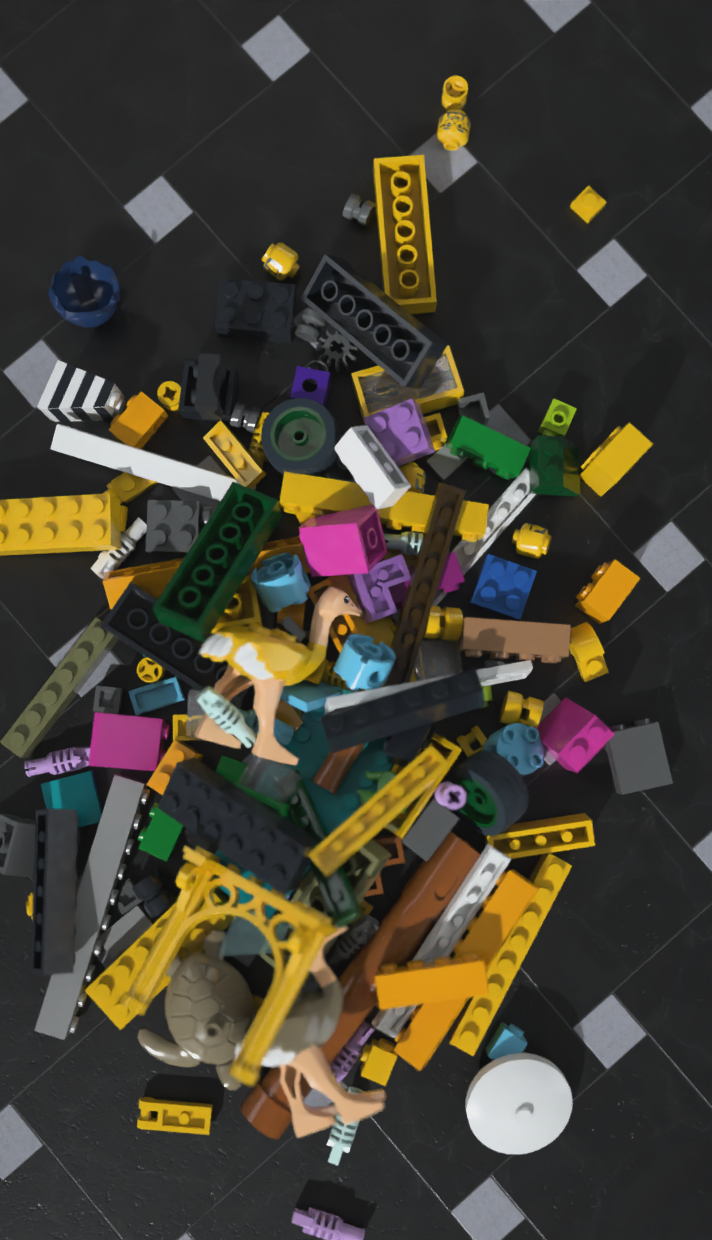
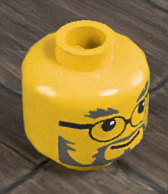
M450 109L442 114L437 129L438 142L450 151H455L459 147L466 145L471 126L470 119L463 111L458 109Z
M282 242L276 245L272 243L262 258L264 270L279 281L285 280L288 276L293 278L300 267L297 264L299 256L297 252Z
M414 462L398 466L411 485L407 491L423 494L426 479L425 471Z
M525 523L520 530H515L512 544H516V552L518 554L539 559L542 554H547L551 535H548V530L545 527Z

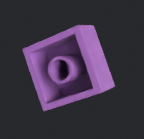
M413 399L364 418L366 425L371 429L397 467L435 452L420 405Z

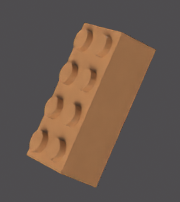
M465 617L459 640V652H465V657L480 658L484 653L490 654V659L505 660L511 655L516 656L517 661L535 660V657H539L543 663L561 662L562 658L569 657L571 625Z

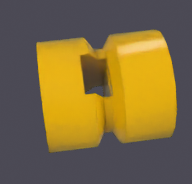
M432 606L422 638L437 639L440 637L442 640L457 641L461 636L463 627L461 609L444 607L441 610L439 606Z
M508 690L500 711L499 722L507 725L519 723L537 729L544 701L533 697L524 699L522 694ZM522 708H526L524 716L521 715Z

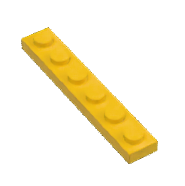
M432 745L429 746L308 854L309 857L326 877L330 876L450 768V764Z

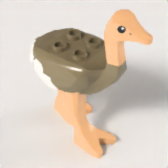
M347 925L343 928H337L336 934L332 933L330 937H326L310 968V972L322 987L323 992L309 991L305 994L302 991L298 992L261 1064L268 1066L280 1065V1082L289 1099L297 1138L336 1123L334 1115L338 1112L344 1124H349L384 1108L382 1102L386 1098L384 1090L363 1093L347 1092L331 1072L322 1050V1046L333 1036L343 1010L344 992L336 976L325 962L323 949L329 940L348 929ZM251 1027L244 1033V1035L235 1045L236 1051L234 1060L241 1046L243 1045ZM301 1072L304 1073L310 1086L325 1093L335 1105L311 1107L305 1104L301 1093Z

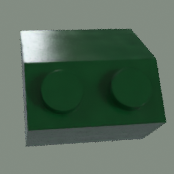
M538 435L529 445L531 448L529 452L530 494L579 497V446L564 437Z

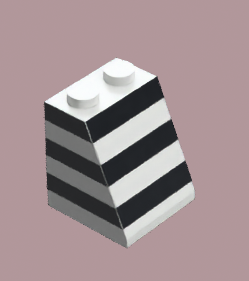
M58 360L37 408L55 422L113 420L117 414L122 413L125 406V397L115 383Z

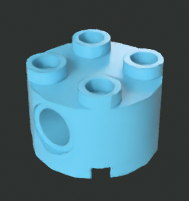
M291 553L274 555L262 562L263 567L260 570L256 566L252 571L251 580L263 605L268 608L269 612L274 613L288 605H298L307 600L306 593L309 591L311 584L298 555L295 554L294 557L291 556Z
M351 634L344 643L334 671L347 681L346 686L351 690L360 691L361 688L368 690L383 688L396 659V655L390 647L381 641L379 645L372 643L373 637Z
M511 724L492 733L483 746V750L495 752L507 759L518 770L521 777L533 773L544 763L543 746L538 730L524 724Z

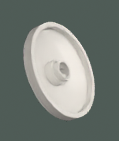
M528 1053L510 1054L490 1062L475 1076L466 1096V1113L475 1136L487 1147L505 1154H525L547 1146L566 1127L572 1111L571 1090L560 1069L551 1061Z

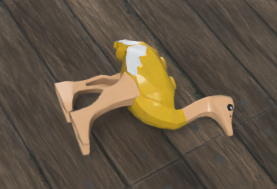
M328 587L320 596L314 608L310 638L306 647L296 642V636L290 635L285 631L274 628L270 630L263 628L264 626L248 622L247 626L238 624L219 628L205 641L199 653L203 657H210L211 660L218 662L226 660L229 663L224 676L215 684L214 689L229 702L235 695L252 685L255 687L256 693L253 706L259 720V733L252 750L254 755L297 765L299 759L285 749L274 737L275 714L283 686L293 685L302 681L314 672L325 659L329 627L334 618L342 614L364 616V611L355 605L347 593L341 589ZM207 713L200 720L194 734L197 738L234 748H240L242 743L233 734L226 733Z

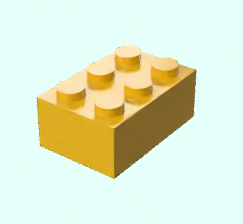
M628 423L623 429L618 426L581 466L584 471L580 474V478L601 497L619 481L652 446V443L631 423Z

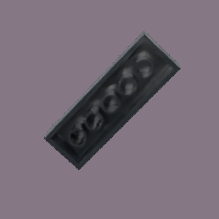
M325 254L300 298L404 388L421 389L448 345L341 257Z
M130 582L100 627L200 692L208 686L214 690L215 684L224 676L229 663L226 660L218 662L211 660L210 657H203L199 652L204 642L160 623L153 610V606L158 599L135 583ZM251 686L230 700V703L235 708L239 706Z
M194 757L176 764L157 807L283 895L300 886L312 861L308 854L321 842Z

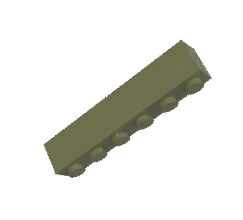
M95 617L0 741L1 744L18 757L25 758L32 754L119 640V638L100 627L103 623L102 619Z

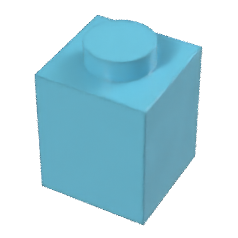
M502 1022L486 1047L488 1056L496 1060L506 1055L522 1053L528 1044L523 1036L524 1032L512 1023L510 1026H507Z

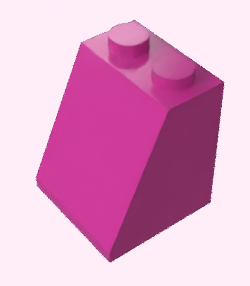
M373 504L310 518L299 528L300 541L303 543L306 553V564L310 568L312 577L369 573L388 553L378 509Z
M566 697L537 727L542 746L566 770L578 772L615 735L596 715Z
M95 712L88 765L155 771L167 752L163 750L164 740H168L170 725L166 724L167 719Z

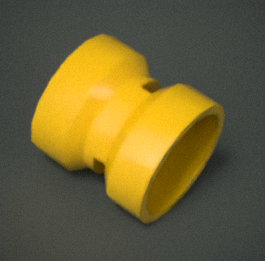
M451 76L445 81L442 104L447 110H461L465 106L468 84L464 78Z

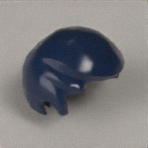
M79 255L73 261L64 262L60 271L53 274L48 293L53 308L65 320L77 326L93 328L102 325L112 317L117 309V303L120 301L121 286L110 264H103L96 259L88 261Z

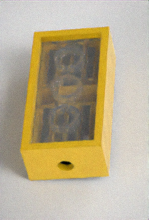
M449 345L442 353L421 389L404 388L379 365L351 373L354 392L365 425V417L409 399L419 403L422 414L457 405L458 400L464 396V389Z

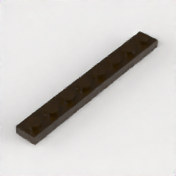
M444 483L438 484L390 646L396 655V659L384 687L405 684L410 681L466 493L465 490Z

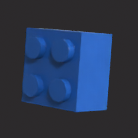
M488 554L484 559L469 606L512 621H519L537 571Z

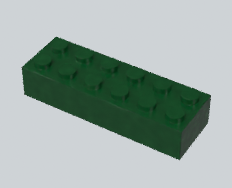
M232 482L153 606V610L160 623L205 643L280 521L282 514L277 499Z

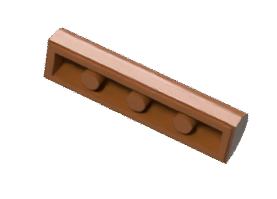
M366 743L332 753L330 750L312 781L336 795Z

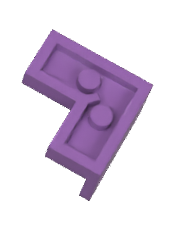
M403 555L377 563L369 573L348 575L359 608L364 611L363 619L366 624L397 612L388 587L408 581L411 578Z

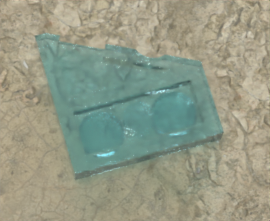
M239 916L234 917L219 951L221 956L273 953L271 945L263 932L252 922ZM283 922L278 925L276 930L280 942H283L289 925Z

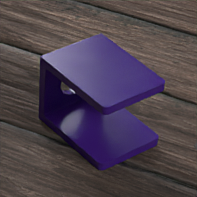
M297 366L290 399L307 398L315 400L327 408L331 390L330 372ZM305 380H315L318 384L317 389L314 392H306L302 387Z

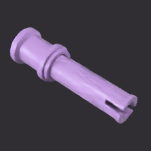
M450 782L439 783L431 795L439 804L453 810L462 807L466 800L463 788Z

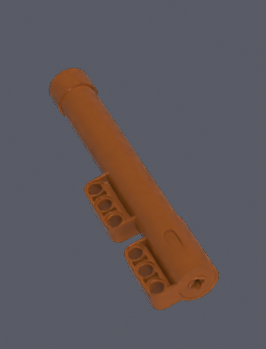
M451 830L428 861L423 860L400 891V897L379 923L378 930L358 951L337 979L344 990L343 1010L333 1036L322 1046L329 1067L374 1006L380 1009L375 982L376 971L380 970L382 965L396 964L397 967L407 966V963L413 960L423 945V940L435 926L480 857L481 853L475 847ZM494 885L489 894L494 895L498 886ZM480 907L475 916L479 918L484 909ZM280 1065L272 1066L266 1076L258 1080L240 1105V1109L246 1119L260 1132L274 1139L280 1138L293 1121L289 1099L280 1082ZM301 1072V1093L303 1100H305L313 1087L310 1086L304 1073Z

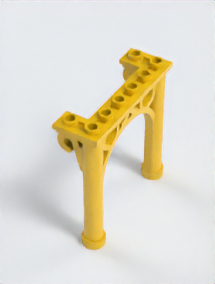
M185 846L183 858L190 862L182 867L177 876L176 884L182 889L178 901L131 988L121 998L120 1004L137 1014H145L184 939L201 921L218 915H235L252 922L263 932L271 945L275 957V979L229 1073L238 1080L254 1086L259 1076L258 1070L326 937H330L332 933L336 934L338 929L330 925L332 919L324 914L313 910L296 899L293 903L285 900L287 894L283 895L273 887L270 891L263 888L265 882L252 875L248 879L241 876L243 870L230 863L227 867L219 864L221 858L198 846L195 850ZM219 886H224L231 892L230 900L225 905L217 906L213 898L214 891ZM237 887L255 896L253 900L247 904H240V892ZM204 898L209 908L196 913ZM266 903L284 912V914H278L270 921L265 914ZM283 921H287L295 927V931L288 942H280L277 936V927ZM283 949H289L293 952L287 966Z

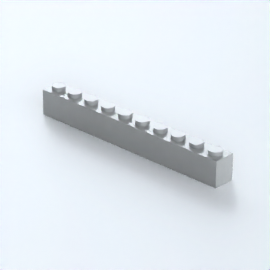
M122 774L114 775L76 896V936L74 938L76 961L73 966V973L54 974L51 976L34 1031L65 1040L71 1032L75 1033L78 1027L80 1017L76 1015L79 1007H83L86 1001L87 993L84 991L87 981L90 982L93 978L96 966L92 965L95 955L99 956L104 942L99 940V937L102 935L103 930L106 931L110 924L111 915H108L110 906L115 905L119 895V890L116 887L118 880L123 879L127 869V865L124 864L126 854L130 855L135 840L131 838L134 829L138 830L143 815L139 814L142 804L146 805L150 795V790L147 789L148 782Z

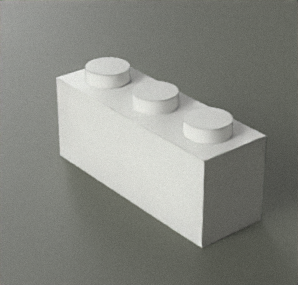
M368 425L351 427L336 444L335 451L339 455L340 460L347 466L354 476L356 483L361 486L368 496L370 503L376 509L393 506L411 487Z

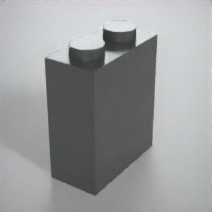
M649 718L634 721L635 726L625 728L624 724L609 726V729L615 735L605 746L616 793L623 795L673 784L659 723L650 722Z

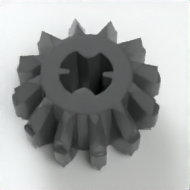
M335 329L334 335L326 331V339H318V343L321 345L316 347V353L320 355L318 360L323 363L326 362L328 370L332 366H335V372L337 373L340 371V366L348 370V362H356L354 355L359 353V348L354 346L344 335H340L337 329ZM336 347L338 350H342V352L338 354L337 351H333V348Z

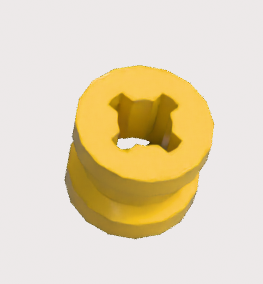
M173 381L164 382L158 388V399L167 410H178L181 387Z
M146 657L139 662L137 673L141 680L155 683L164 678L166 669Z

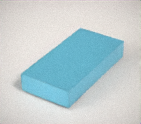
M177 676L128 691L136 716L186 700L180 679Z

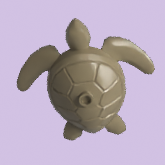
M214 929L205 937V954L191 953L182 961L178 954H176L166 973L171 980L165 997V1014L175 1041H171L149 1029L139 1030L137 1038L141 1046L151 1055L169 1065L195 1067L201 1061L217 1064L216 1071L222 1084L229 1090H237L241 1087L242 1081L232 1076L229 1070L234 1062L235 1045L256 1019L255 1006L247 981L238 970L223 961L226 950L225 932Z

